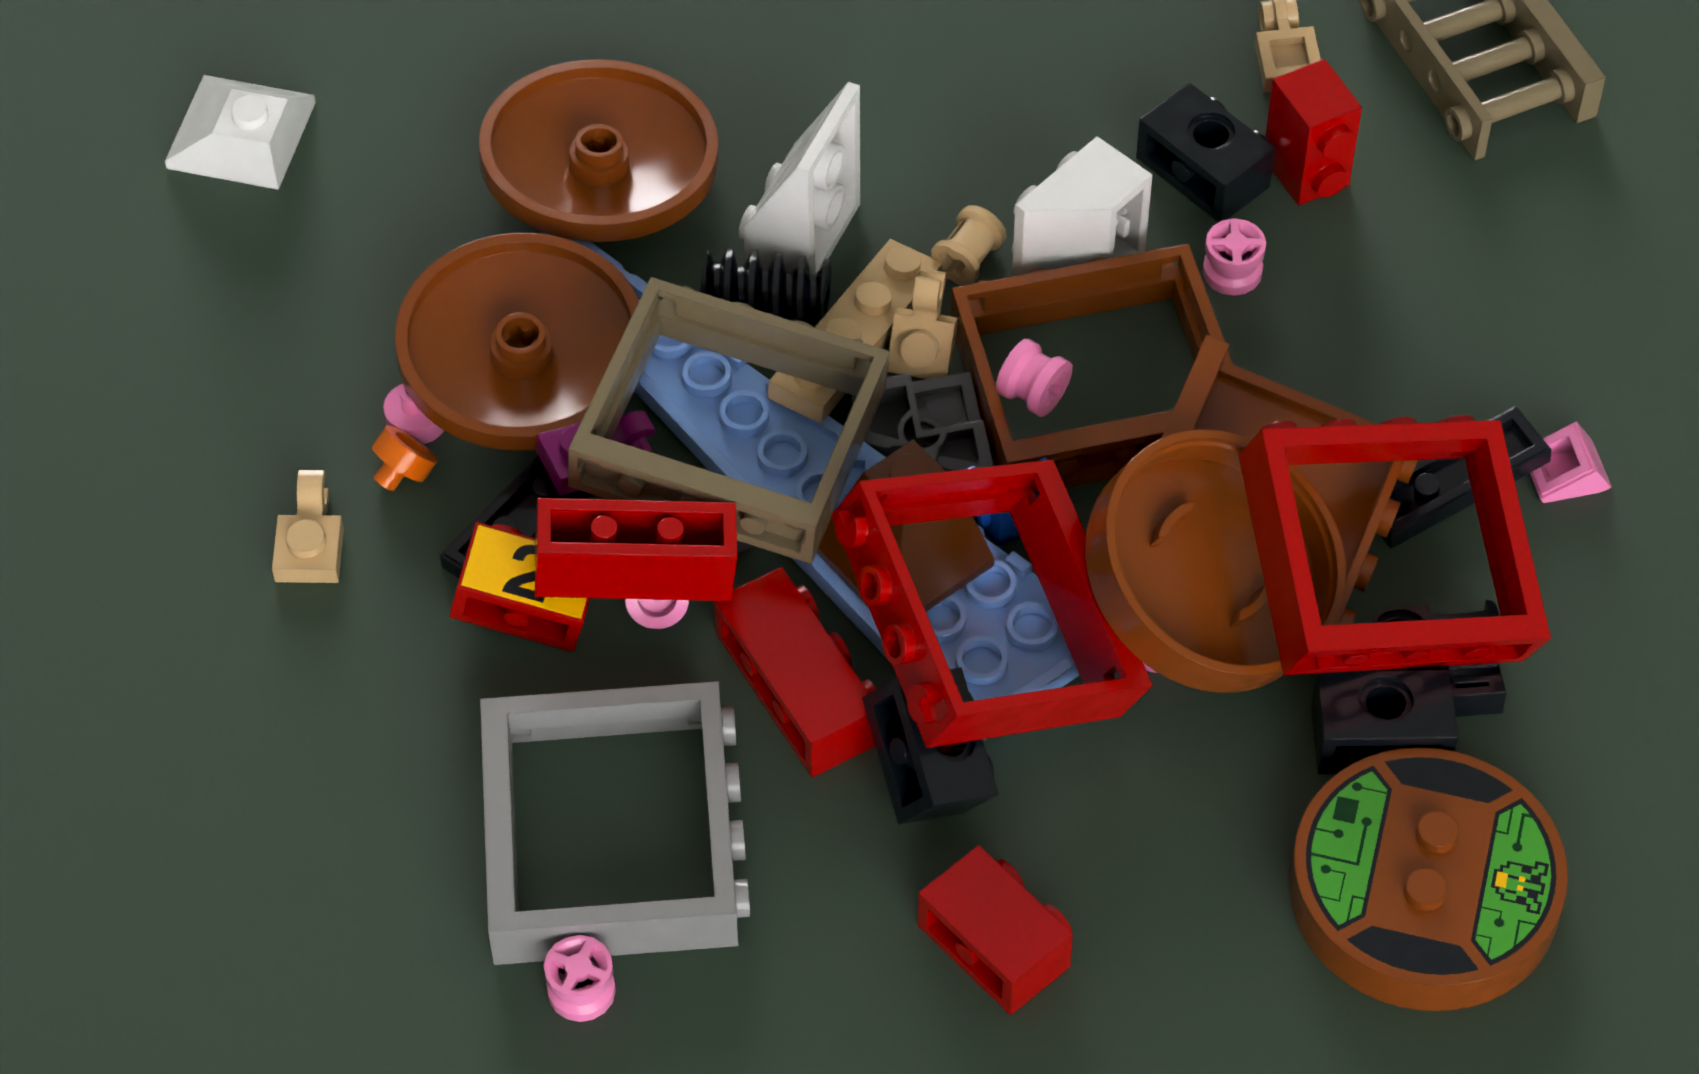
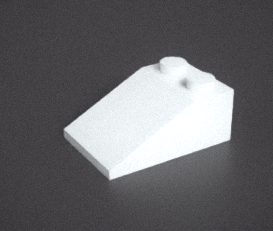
M848 82L794 143L782 164L775 163L772 166L766 179L764 195L757 206L750 205L746 209L739 226V238L744 240L745 262L752 249L758 250L762 268L768 269L776 252L782 253L786 271L792 272L799 257L806 256L810 275H816L823 260L830 257L860 206V85Z

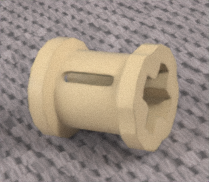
M976 205L964 207L956 218L957 226L946 240L938 241L931 250V258L943 263L941 272H945L946 278L958 285L973 284L979 277L980 264L990 251L1000 249L1007 238L1006 229L1002 222L987 209Z

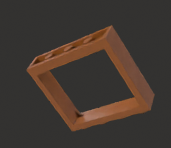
M1189 244L1157 250L1152 248L1146 252L1109 259L1097 258L1082 264L1050 270L1038 269L1024 275L991 281L981 280L975 284L952 288L951 316L958 317L955 341L965 372L971 371L981 420L984 419L990 452L995 466L1035 462L1046 457L1048 460H1054L1058 471L1061 473L1063 483L1067 488L1112 479L1140 451L1162 438L1173 410L1013 440L999 394L996 391V385L980 335L1172 299L1195 361L1206 335L1223 342L1225 341ZM1227 350L1224 361L1233 364Z

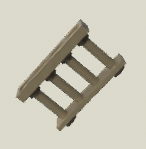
M1359 0L1365 17L1370 22L1375 21L1445 119L1450 136L1457 142L1461 141L1474 161L1485 157L1491 124L1552 101L1562 104L1576 124L1597 116L1606 76L1548 0H1485L1426 22H1422L1409 4L1416 0ZM1492 22L1504 25L1514 39L1453 62L1438 44L1439 41ZM1523 61L1530 65L1533 64L1544 79L1483 102L1478 99L1467 81Z

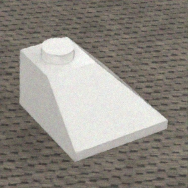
M203 75L166 157V168L279 190L316 103L315 97L306 93Z

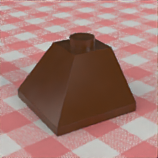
M912 440L864 471L852 489L859 481L945 472V470ZM973 516L890 526L926 612L994 566V557ZM831 517L817 554L862 600L857 578L844 547L836 537L835 525Z

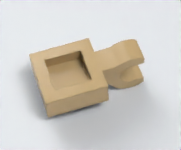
M922 269L920 276H917L915 280L912 302L913 310L898 307L895 311L889 347L888 373L899 375L910 373L911 377L923 379L950 375L958 317L940 315L946 282L945 272Z
M299 470L297 478V515H278L272 562L275 582L339 583L344 526L341 515H327L329 489L324 488V470Z

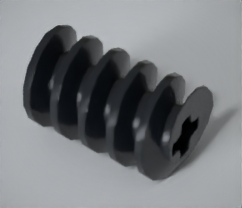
M727 247L720 263L714 262L711 248H708L703 267L700 292L730 302L745 303L756 310L769 314L772 313V315L791 321L796 316L798 321L806 322L815 327L818 320H821L828 310L832 278L831 260L824 259L817 274L810 275L806 256H800L793 271L787 272L782 253L776 252L769 268L765 269L761 266L758 250L752 249L745 265L742 266L737 263L734 247Z

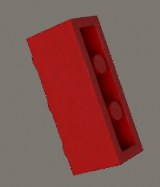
M538 498L535 532V597L731 601L738 557L736 503Z
M780 567L734 589L731 601H714L716 636L811 778L876 746L862 697L874 691L876 687L869 679L860 681L851 667V656L843 639L837 632L827 633L818 620L819 611L815 600L804 585L796 587L783 567Z

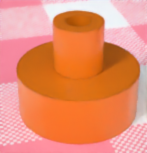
M391 425L385 426L371 447L374 453L383 461V464L373 478L378 484L390 491H395L404 476L416 482H424L438 462L435 454L423 443L405 431Z

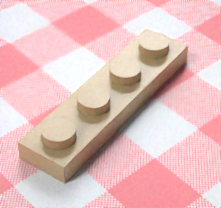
M889 239L814 328L849 339L863 340L865 344L883 349L891 340L893 318L897 308L913 310L912 302L916 277L920 276L922 269L941 272L943 263ZM776 372L769 380L767 398L821 424L846 393Z

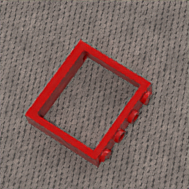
M1455 415L1440 422L1416 423V420L1412 417H1397L1378 425H1357V422L1353 419H1338L1327 422L1320 427H1297L1295 422L1279 421L1259 429L1258 434L1238 455L1283 675L1523 662L1551 639L1500 420L1475 421L1474 417L1470 415ZM1465 458L1501 616L1321 625L1288 465Z
M1054 460L859 481L831 514L835 525L836 537L846 551L858 581L860 596L869 607L882 639L884 654L894 668L907 700L909 715L916 722L926 748L1119 718L1153 686L1143 662L1116 636L1098 607L1087 573L1085 560L1086 533ZM1010 512L1084 684L963 702L890 526ZM1116 672L1119 674V679H1115L1114 674Z

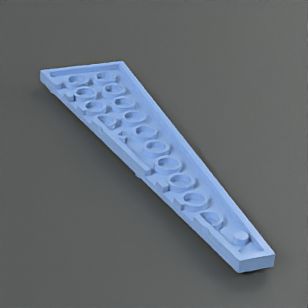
M568 239L590 248L611 262L628 280L638 300H640L648 283L637 275L627 272L621 263L592 242ZM660 335L634 390L709 471L811 503L843 429V426L830 416H827L820 424L768 399L769 379L747 364V362ZM864 441L836 508L845 499L862 473L886 458ZM978 525L984 537V529ZM984 537L994 557V566L926 612L949 669L962 667L968 691L971 693L974 701L1065 686L1080 674L1037 575L1032 572V564L1014 551L1008 555ZM817 553L812 564L793 559L885 656L882 639L869 607Z

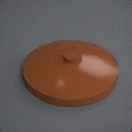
M601 59L579 60L552 65L533 72L513 83L495 99L483 118L480 128V169L483 180L494 199L508 213L526 225L550 235L566 239L589 242L621 241L646 236L665 229L686 217L704 200L715 180L718 167L719 140L714 119L708 108L692 90L678 80L658 70L630 62Z
M507 233L477 239L448 252L436 260L416 279L401 304L395 328V347L399 373L404 387L418 409L434 424L451 435L469 443L498 450H536L537 434L582 422L639 300L631 284L611 262L590 248L574 241L540 233Z

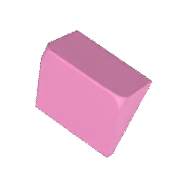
M1577 421L1543 438L1552 450L1551 462L1530 473L1539 498L1543 503L1596 494L1612 488L1592 439Z

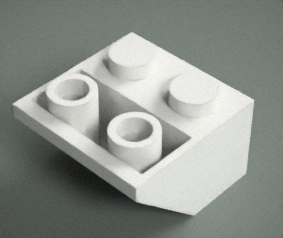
M1098 136L1079 152L1072 151L1061 160L1054 173L1038 186L1032 185L1024 190L1015 203L1013 210L1015 221L1012 245V277L1024 275L1038 269L1050 270L1086 263L1097 258L1109 259L1145 252L1152 174Z

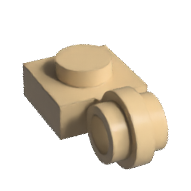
M1296 0L1259 2L1258 12L1261 32H1256L1255 51L1264 93L1271 92L1273 78L1321 60L1314 26L1299 28Z

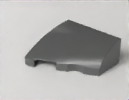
M971 371L913 382L910 373L887 377L884 394L864 442L876 451L892 454L914 440L942 468L951 471L967 469L972 465L976 468L993 466L984 419L981 420ZM849 394L850 409L856 396Z

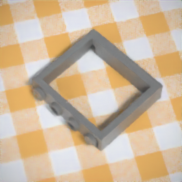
M719 681L480 699L488 934L494 965L545 961L548 951L555 943L575 935L594 937L606 946L611 956L739 946L737 918L750 917L748 880L734 879L733 861L746 860L743 820L729 821L728 803L741 802L738 762L725 763L724 746L736 745L734 706L721 707ZM702 729L715 897L519 912L512 743Z

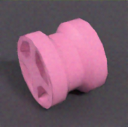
M1233 218L1220 221L1208 231L1202 273L1205 282L1213 290L1221 294L1237 296L1254 290L1261 282L1263 272L1262 260L1265 255L1266 239L1264 233L1257 225L1247 220Z
M1023 339L1012 349L1004 361L997 377L996 391L1007 399L1018 397L1026 402L1029 412L1038 417H1045L1053 410L1065 393L1072 376L1073 365L1061 356L1050 358L1044 355L1038 343L1031 339Z
M584 935L569 936L555 943L548 951L544 962L550 1005L557 1014L567 1020L577 1022L594 1020L608 1010L615 997L616 988L611 953L602 942L594 937ZM587 979L592 981L591 985L588 984L578 989L575 988L578 982H584Z

